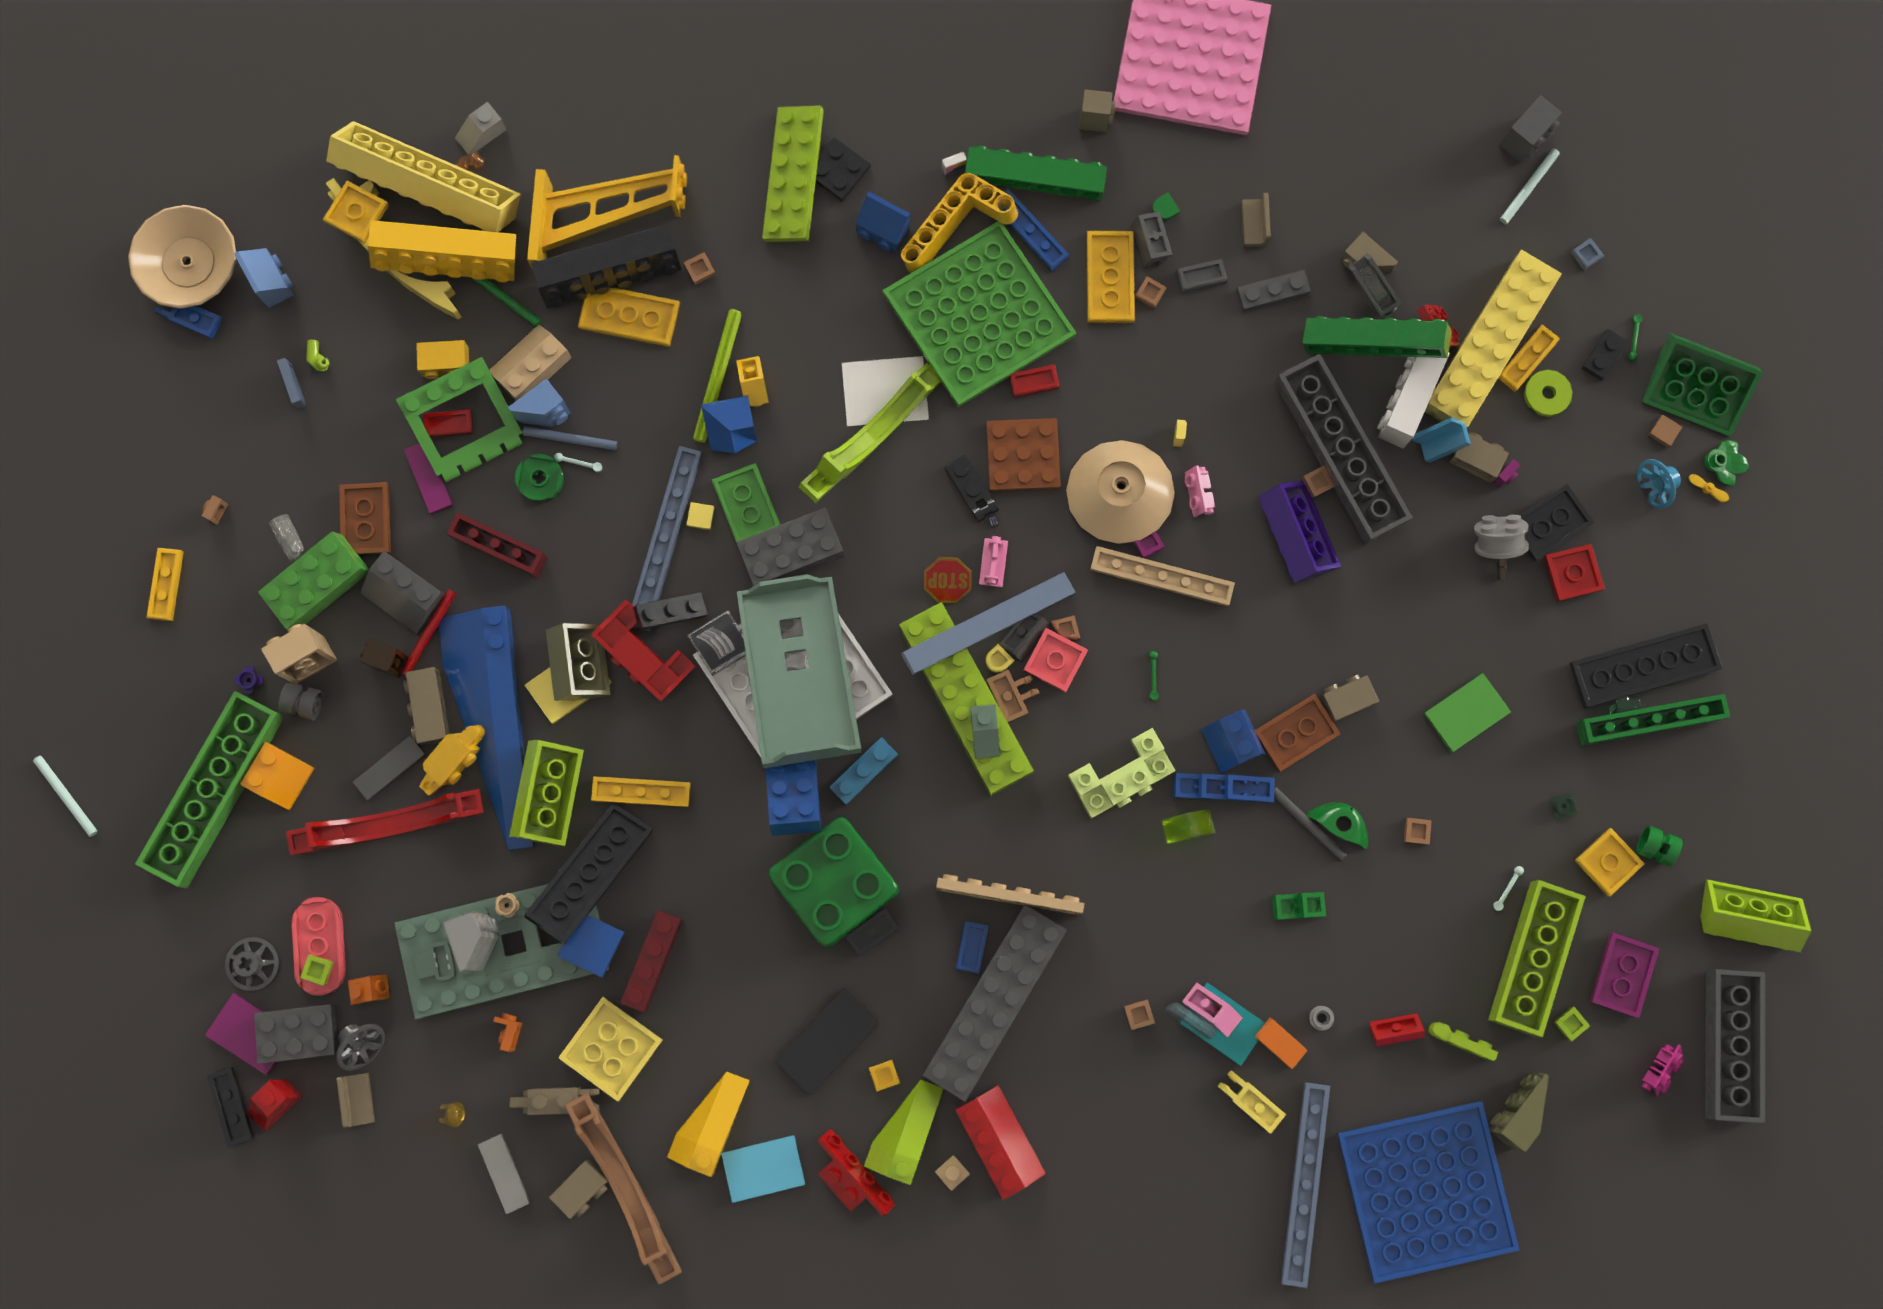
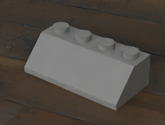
M470 912L443 922L459 971H483L498 940L497 933L500 930L496 919H492L490 915Z

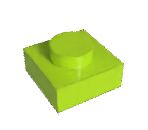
M309 954L300 978L326 986L334 962Z
M1570 1007L1553 1022L1569 1042H1572L1590 1027L1575 1007Z

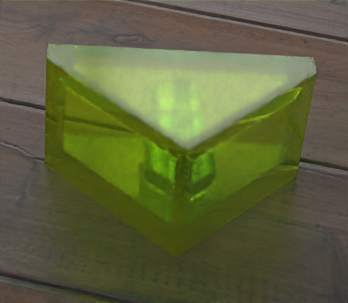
M1209 809L1188 812L1162 820L1168 844L1215 833Z

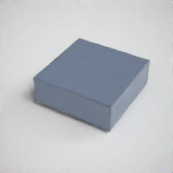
M1591 238L1570 252L1584 271L1604 257V254Z

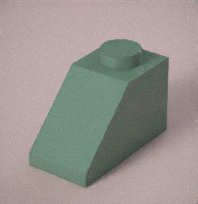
M996 705L971 707L975 759L999 757Z

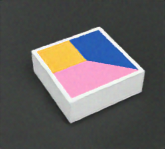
M964 152L942 160V171L945 176L966 168L967 159Z

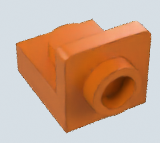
M502 1013L501 1017L494 1016V1022L507 1025L506 1029H502L499 1036L500 1050L507 1052L515 1051L522 1027V1022L516 1021L517 1016Z

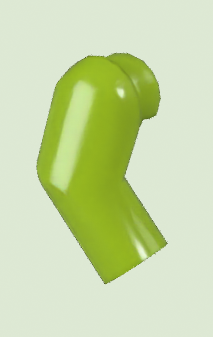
M307 340V363L317 371H326L330 363L326 357L324 358L319 354V341Z

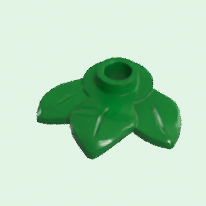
M1733 440L1721 442L1717 449L1709 451L1704 459L1706 468L1709 471L1716 472L1718 480L1727 486H1734L1735 475L1744 473L1749 468L1747 459L1737 453L1738 443Z

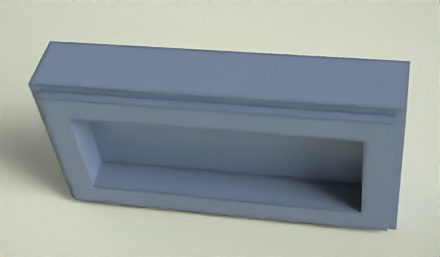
M285 358L277 360L291 403L298 410L306 407L293 365Z

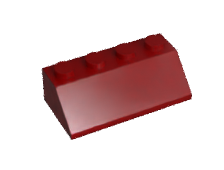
M998 1085L955 1108L1003 1200L1026 1188L1046 1174Z

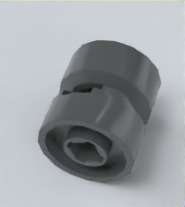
M287 682L280 694L279 712L290 715L298 713L299 717L315 720L322 707L323 691L307 687L304 690L302 685Z

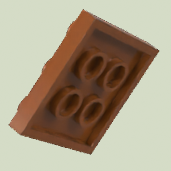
M1057 418L986 422L990 492L1061 488Z

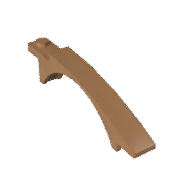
M586 1093L567 1103L565 1107L576 1127L575 1130L599 1164L624 1212L643 1265L649 1264L659 1285L680 1274L682 1270L660 1228L656 1215L589 1094Z

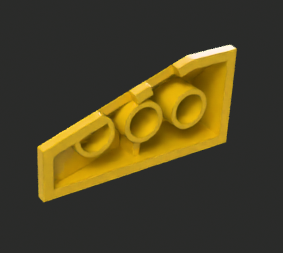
M726 1072L676 1133L667 1157L689 1169L710 1177L713 1176L750 1080Z

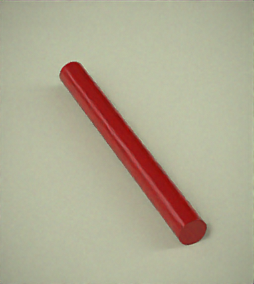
M450 589L446 591L400 671L402 674L406 675V672L412 671L457 594Z

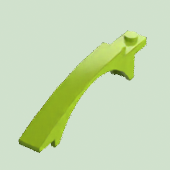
M926 363L917 372L910 375L888 403L858 433L836 450L823 455L817 468L800 483L799 488L817 503L840 480L845 479L941 383L932 367Z

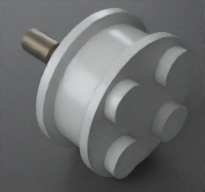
M1486 515L1474 526V532L1478 536L1475 552L1486 558L1497 559L1498 580L1503 581L1506 580L1507 558L1523 555L1529 549V543L1525 540V534L1528 532V523L1522 520L1520 515H1509L1507 517Z

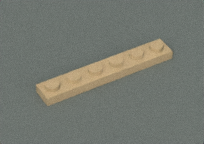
M1096 546L1090 571L1226 607L1230 605L1235 582Z

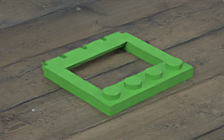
M482 357L396 399L437 476L442 474L445 482L461 475L457 468L459 465L462 466L465 473L482 465L478 457L481 454L486 462L504 454L500 447L501 444H504L507 451L523 444L519 437L523 433ZM483 384L505 426L441 458L418 415Z

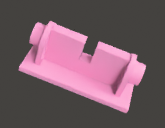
M1196 465L1184 472L1185 484L1190 498L1189 505L1194 518L1203 513L1205 515L1213 514L1216 508L1212 492H1204V489L1211 488L1209 473L1205 470V467H1198Z
M992 536V539H984L979 585L1003 588L1008 541L1001 540V537Z

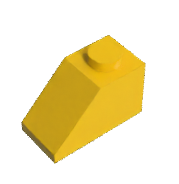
M760 357L737 360L743 396L748 395L750 406L759 407L764 403H769Z

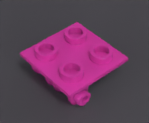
M1667 1044L1664 1048L1661 1047L1656 1056L1657 1060H1654L1653 1063L1664 1069L1663 1072L1650 1066L1649 1069L1651 1071L1648 1070L1642 1079V1087L1647 1091H1651L1653 1088L1656 1097L1661 1092L1664 1094L1667 1092L1672 1082L1670 1080L1673 1071L1677 1073L1684 1062L1679 1044L1676 1050Z

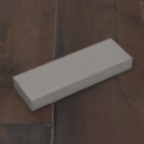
M503 1134L478 1144L505 1213L508 1214L530 1204L531 1202Z

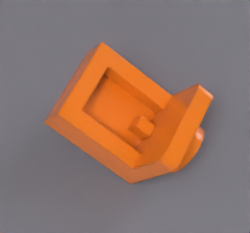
M386 974L348 981L351 1005L390 998Z

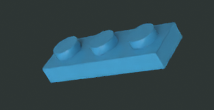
M881 737L829 788L847 805L898 756V753Z

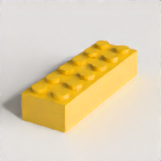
M370 220L368 251L371 268L379 271L397 270L407 274L419 272L429 276L441 274L452 278L463 276L472 277L475 280L495 279L499 282L514 281L516 234Z

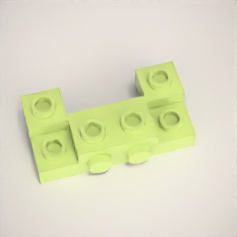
M1153 728L1130 741L1139 758L1099 780L1090 763L1068 775L1090 819L1115 805H1118L1119 808L1125 806L1132 801L1131 796L1139 793L1140 796L1153 790L1152 784L1176 771Z

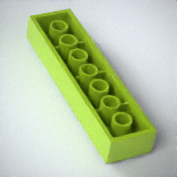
M940 602L899 624V629L909 648H912L955 625L944 605ZM968 649L922 671L990 796L1033 774L1032 766ZM996 705L999 757L975 759L970 709L973 706Z

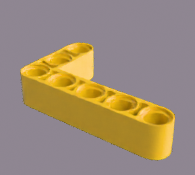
M965 173L961 175L903 248L901 257L907 270L912 273L931 262L973 207L1003 224H1011L1016 221L1018 211L1013 198L974 174Z

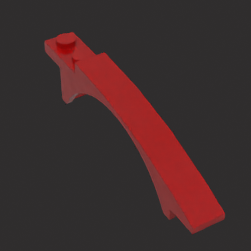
M480 789L456 794L449 793L418 805L374 815L333 821L305 823V828L286 831L290 856H296L425 829L483 814L484 809Z

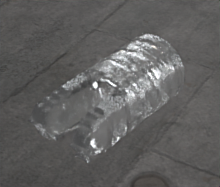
M284 514L272 519L269 525L279 545H281L286 556L290 560L295 561L299 558L304 547L290 516Z

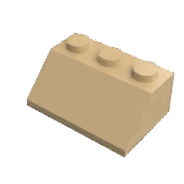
M538 325L489 371L494 380L517 401L543 380H548L571 359L568 350L549 331Z

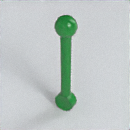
M1636 314L1632 318L1634 332L1631 353L1628 355L1630 361H1635L1638 357L1636 353L1639 324L1643 321V317L1640 314Z
M1151 651L1149 658L1151 659L1152 692H1150L1149 698L1155 701L1159 698V693L1156 691V659L1158 658V653Z

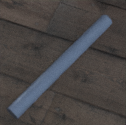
M526 426L523 428V436L615 451L618 446V441Z

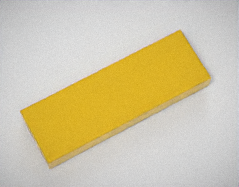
M1542 324L1504 368L1498 379L1516 392L1560 338Z
M157 548L146 618L173 622L184 554L182 550Z

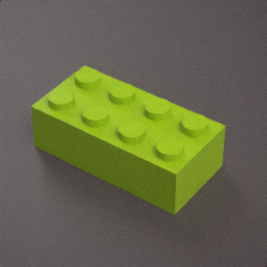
M541 740L528 741L509 837L554 846H565L584 750Z

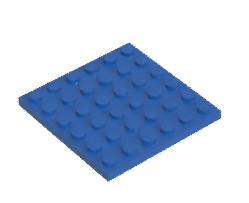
M1482 1101L1337 1133L1373 1283L1520 1251Z

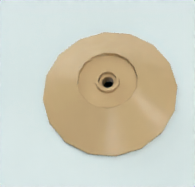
M189 205L165 208L146 219L133 236L128 255L131 277L142 294L159 305L179 309L202 305L218 295L232 277L236 263L234 255L236 247L234 236L224 221L207 209ZM191 259L190 264L185 265V261Z
M1123 440L1101 443L1084 453L1072 468L1066 489L1069 510L1080 527L1099 540L1117 544L1142 540L1157 531L1171 513L1175 495L1171 472L1161 457L1142 444ZM1124 484L1125 488L1122 490L1118 489L1117 485Z

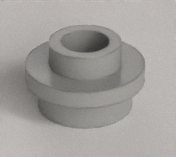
M1317 1006L1310 1012V1024L1317 1030H1327L1333 1025L1334 1014L1326 1006ZM1320 1013L1324 1014L1325 1021L1323 1023H1320L1317 1020V1016Z

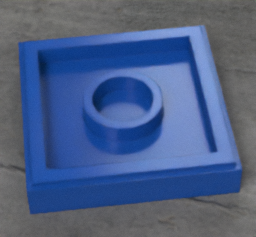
M588 915L566 945H562L558 957L603 978L625 932Z

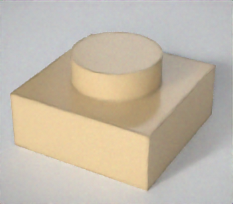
M954 1155L935 1171L951 1191L970 1175Z

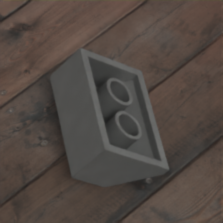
M385 551L382 552L369 569L360 593L417 635L420 634L432 618L444 597L440 590Z

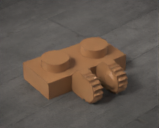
M1006 670L986 679L995 701L1008 723L1027 715L1029 712L1023 701L1040 694L1038 688L1031 689L1020 695L1017 689L1033 681L1031 675L1014 682L1009 670Z

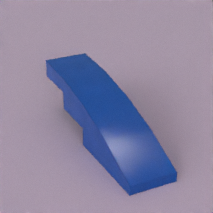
M1174 773L1172 798L1274 802L1275 778L1229 774Z

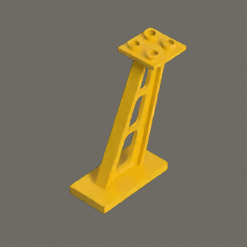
M674 155L673 169L552 192L553 186L546 170L536 169L527 257L529 264L531 265L533 262L546 259L548 250L671 205L675 217H680L681 209H685V195H683V187L687 186L685 165L681 164L678 155ZM667 185L665 193L634 202L636 192ZM625 194L629 195V202L626 206L596 215V204L598 201ZM586 203L591 205L590 215L585 220L558 229L552 228L553 215L557 210Z

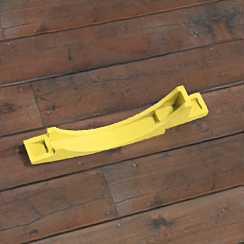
M332 178L326 184L331 190L327 194L334 202L341 187ZM371 180L360 186V188L378 197L379 192ZM367 240V242H366L365 244L362 243V242H360V244H361V245L367 250V252L369 253V251H368V240ZM397 270L387 271L408 290L440 311L457 320L462 318L449 300L456 293L447 281H423L406 276Z

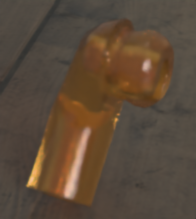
M473 152L462 156L455 166L465 170L472 165L475 168H481L485 160L479 156V153Z

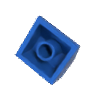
M868 192L856 221V232L867 241L871 239L877 242L878 246L888 252L892 250L897 253L910 231V213Z
M1241 709L1201 729L1220 773L1265 754L1246 710Z

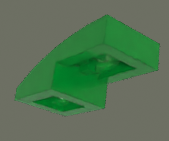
M1324 892L1271 896L1274 920L1326 916Z

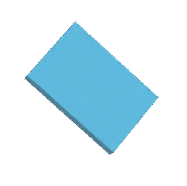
M795 1135L721 1153L732 1203L806 1184Z

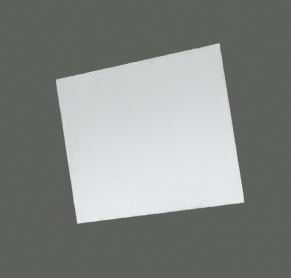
M923 356L842 363L847 426L866 425L896 394L910 375L924 366ZM927 397L903 422L929 420Z

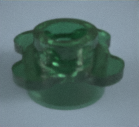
M1568 793L1563 797L1554 796L1551 798L1556 819L1560 820L1564 816L1574 817L1577 815L1578 810L1576 809L1575 798L1572 794Z

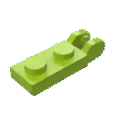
M1435 1022L1428 1026V1033L1435 1036V1038L1487 1061L1496 1060L1498 1052L1492 1050L1493 1045L1482 1040H1478V1043L1469 1040L1470 1035L1459 1030H1455V1033H1453L1449 1025Z

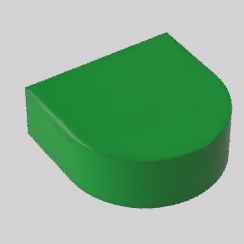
M1169 192L1157 198L1152 207V213L1160 212L1162 221H1168L1180 214V210Z

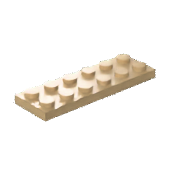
M946 874L943 875V878H938L936 891L1022 906L1027 905L1028 907L1081 915L1084 910L1085 903H1080V898L1065 896L1063 899H1057L1054 893L1043 891L1039 895L1030 894L1031 889L1016 887L1015 891L1006 890L1007 885L992 883L991 887L983 886L980 880L968 879L967 883L957 881V876Z

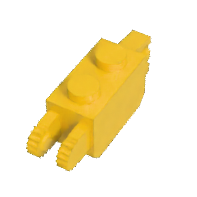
M481 725L467 726L462 733L447 734L423 762V770L427 774L419 787L430 796L434 795L445 785H454L462 777L461 772L463 769L472 765L477 759L475 755L480 750L477 745L482 740V737H484L485 729Z

